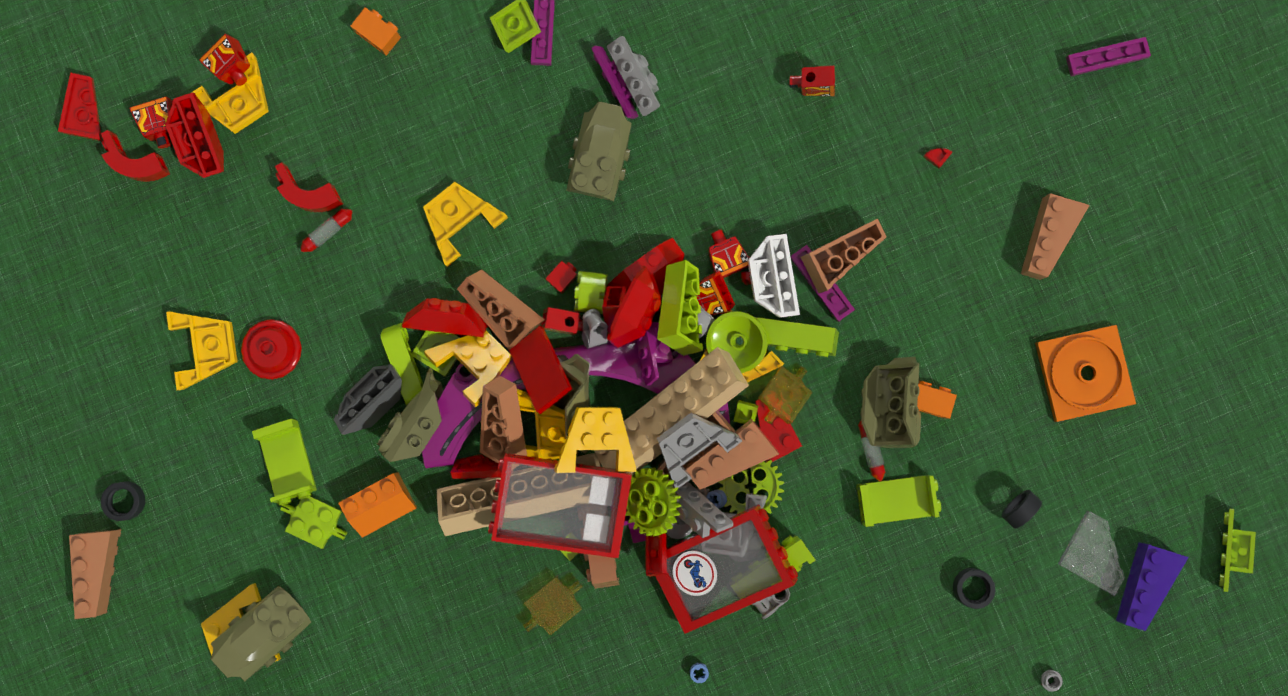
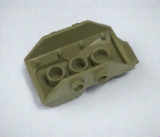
M598 102L593 109L584 113L579 137H575L573 143L575 155L570 157L568 169H571L566 191L614 201L620 180L624 181L626 169L623 168L624 161H628L630 149H627L632 123L625 118L621 106Z
M574 354L570 359L560 362L572 390L553 404L565 410L566 439L576 407H590V363L579 354ZM579 450V451H581V452H583V453L586 454L588 450Z
M916 357L894 358L886 365L875 366L864 380L861 422L871 446L912 448L918 444L921 430V413L917 407L920 390L918 386L919 363H917Z
M433 368L428 370L422 390L407 404L402 413H396L377 443L380 446L378 450L389 462L420 456L442 421L438 400L443 393L441 382L435 379Z
M279 586L258 604L253 602L245 609L247 613L241 618L239 616L234 618L228 624L230 627L211 643L213 653L210 659L227 678L241 677L245 682L262 667L266 666L268 668L277 660L275 656L281 651L285 653L294 645L292 641L311 623L302 607L288 592Z

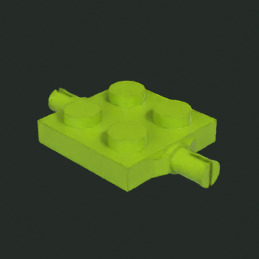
M311 496L302 498L296 507L285 504L280 509L291 515L285 532L321 549H324L332 535L342 540L345 539L343 535H347V532L337 528V522L342 511Z

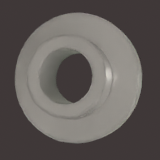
M1048 670L1043 673L1041 684L1048 691H1057L1062 686V677L1058 672ZM1053 677V683L1049 684L1048 679Z

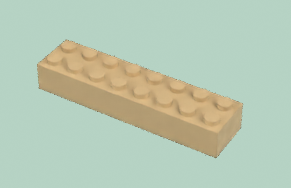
M719 347L715 348L624 421L636 471L641 470L662 453L657 437L690 413L707 419L749 386L729 352ZM594 450L602 467L616 468V450Z
M596 453L576 457L577 464L601 467ZM541 467L513 471L509 480L503 523L589 503L592 478L597 475L576 472L556 473L554 469ZM500 477L479 479L437 489L438 522L445 536L488 527L490 521H494L495 513H491L493 500H498L499 492H495L496 479L501 480Z

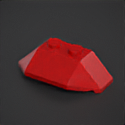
M194 92L174 98L165 126L180 164L203 178L224 172V151L208 110Z
M672 237L632 263L607 285L627 286L628 290L633 278L641 270L642 266H646L654 275L660 295H662L667 265L683 261L684 252Z
M642 266L641 270L633 278L611 325V333L607 337V340L614 347L619 348L643 337L651 327L652 319L661 306L662 298L656 280L646 266Z
M427 298L406 314L402 328L484 337L487 324L469 303Z

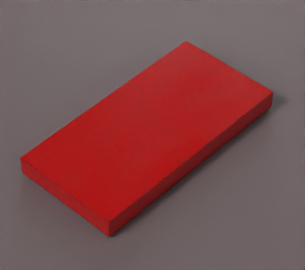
M538 326L509 350L537 413L542 414L572 390L543 327Z

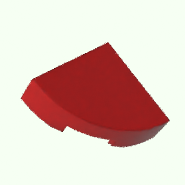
M946 148L933 149L928 151L923 157L939 169L952 154V151Z

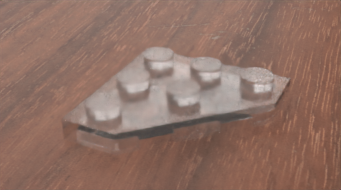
M1086 511L1058 565L1115 596L1125 577L1117 559L1119 557L1109 532V523L1091 511Z

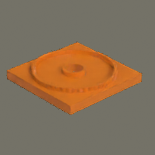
M1117 325L1035 343L1054 422L1136 404ZM1084 366H1090L1093 370V378L1089 381L1081 376V370Z

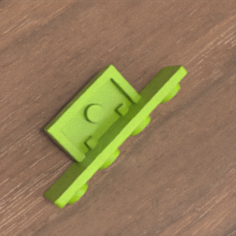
M1232 508L1229 509V512H1225L1224 524L1228 525V533H1223V545H1227L1226 554L1222 553L1221 565L1225 566V574H1220L1219 585L1224 587V592L1229 591L1230 571L1253 574L1256 532L1233 529L1234 509Z

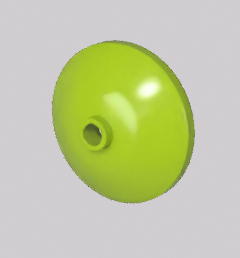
M733 311L719 316L711 324L707 333L706 346L708 354L717 347L729 352L741 373L755 368L763 360L767 351L768 340L763 325L754 316L745 312ZM738 337L742 338V345L737 343Z

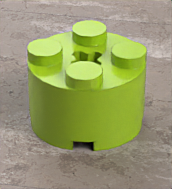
M579 271L577 283L580 284L575 288L574 298L578 300L575 301L574 311L586 313L591 309H597L600 314H603L602 305L607 288L608 275Z

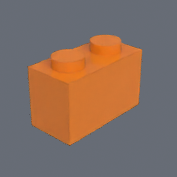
M365 7L351 24V28L356 34L387 56L401 38L397 32L398 28L389 21L385 23L381 20L383 17L374 9L370 11Z
M920 381L918 384L920 390L917 403L918 410L944 419H950L957 395L952 394L951 389L939 387L938 390L932 388L931 383Z

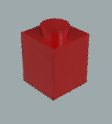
M561 261L547 276L546 280L563 294L578 277L575 273L577 269L570 262L565 264Z

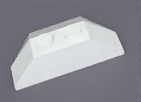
M787 234L767 236L748 260L754 301L779 318L800 315Z

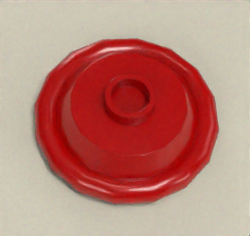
M273 319L258 322L251 327L244 336L241 347L243 362L249 371L260 378L271 380L284 377L293 371L300 360L302 351L300 338L293 327L283 321Z

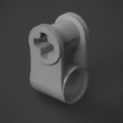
M597 309L587 311L582 318V340L588 349L607 343L608 326L606 322L601 320L600 312Z
M787 588L782 597L772 595L751 605H755L762 614V619H766L788 601L790 591Z

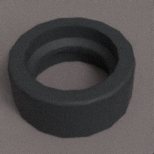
M129 481L118 482L108 486L101 497V508L104 514L115 521L133 519L143 511L145 506V494L142 488ZM120 489L129 490L134 498L133 507L127 513H119L113 506V496Z
M1026 490L1007 505L1002 513V517L1014 529L1019 528L1039 511L1042 501L1033 492Z
M976 568L964 569L958 573L953 583V592L957 600L969 608H984L994 599L996 592L995 583L991 576ZM971 576L980 577L986 585L985 594L979 600H969L962 592L963 582Z

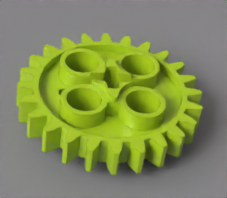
M769 460L767 463L763 461L750 467L752 482L757 485V488L753 489V493L757 494L762 489L768 492V499L763 508L770 514L772 513L771 506L778 507L775 500L782 501L778 493L784 492L783 489L779 488V485L784 484V482L778 481L782 473H775L778 466L770 467L772 460ZM747 469L741 471L745 474V480L742 483H737L734 480V475L718 482L723 484V487L718 490H722L727 497L724 507L732 506L730 513L735 510L738 511L737 514L745 511L746 503L740 504L736 498L739 492L750 494V490L745 487L749 484ZM758 469H762L766 473V477L762 481H758L754 477V473Z
M644 468L636 471L631 478L627 503L628 511L625 516L630 515L631 518L628 523L634 522L633 529H639V533H646V536H657L667 533V530L673 528L672 524L677 523L674 516L680 515L676 508L681 507V504L677 503V499H680L681 496L675 495L678 487H672L674 480L668 481L669 474H663V470Z

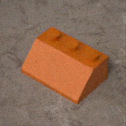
M399 472L381 479L338 503L347 521L362 538L417 508Z

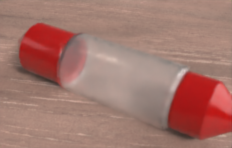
M341 209L308 234V237L302 241L301 252H312L339 232L344 225L352 220V210Z
M860 421L858 428L867 465L870 468L871 475L878 481H882L886 471L880 447L870 445L863 424Z

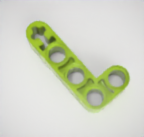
M402 323L384 328L381 332V340L390 364L395 367L402 379L401 393L407 405L422 390L424 384L408 344L409 336L407 329L402 328Z

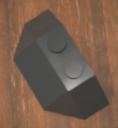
M392 364L373 367L345 394L338 414L333 419L341 434L345 435L372 427L400 400L402 379Z

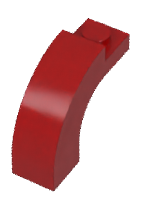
M109 130L101 133L103 138L102 144L106 151H108L102 154V157L116 172L130 179L142 182L155 181L170 175L163 157L153 152L140 159H129L115 133Z
M282 162L275 166L278 171L275 173L276 177L282 184L277 189L293 205L309 212H326L343 205L336 188L332 184L328 183L316 190H302L297 185L288 166Z

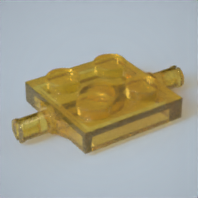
M783 366L780 367L758 397L770 409V412L764 418L767 423L772 424L775 417L779 416L787 424H791L813 393L801 380L807 373L804 367H799L796 374L790 373Z
M557 576L524 603L533 617L523 625L524 628L528 627L526 630L529 632L538 624L549 635H552L582 610L574 596L578 590L583 588L582 584L577 580L568 588L563 585Z

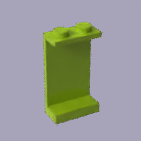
M288 419L252 431L254 439L260 441L275 497L270 498V501L279 505H285L290 503L292 498L298 497L302 499L311 496L310 492L317 489L298 421Z
M932 475L856 484L861 522L865 527L874 526L877 523L929 516L936 518L939 517V512H941V503L936 497L938 483Z

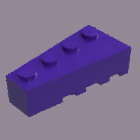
M1138 542L1116 621L1146 631L1189 557Z

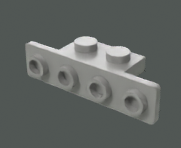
M620 36L607 45V49L642 116H647L660 107L654 94L659 90L657 86L658 81L654 74L650 73L646 58L643 55L633 53L625 37Z
M689 482L682 485L675 492V495L681 496L679 499L681 507L678 509L680 515L678 516L702 538L709 536L710 527L717 533L733 527V521Z

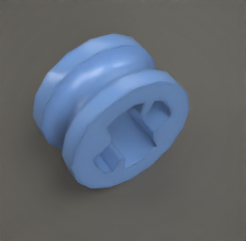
M714 490L706 495V498L717 508L725 506L727 502V497L722 490ZM714 496H717V501H719V503H715L716 499L714 498Z
M703 663L693 664L690 668L691 679L696 683L705 682L709 676L707 666ZM703 668L704 676L695 677L696 673L694 670Z

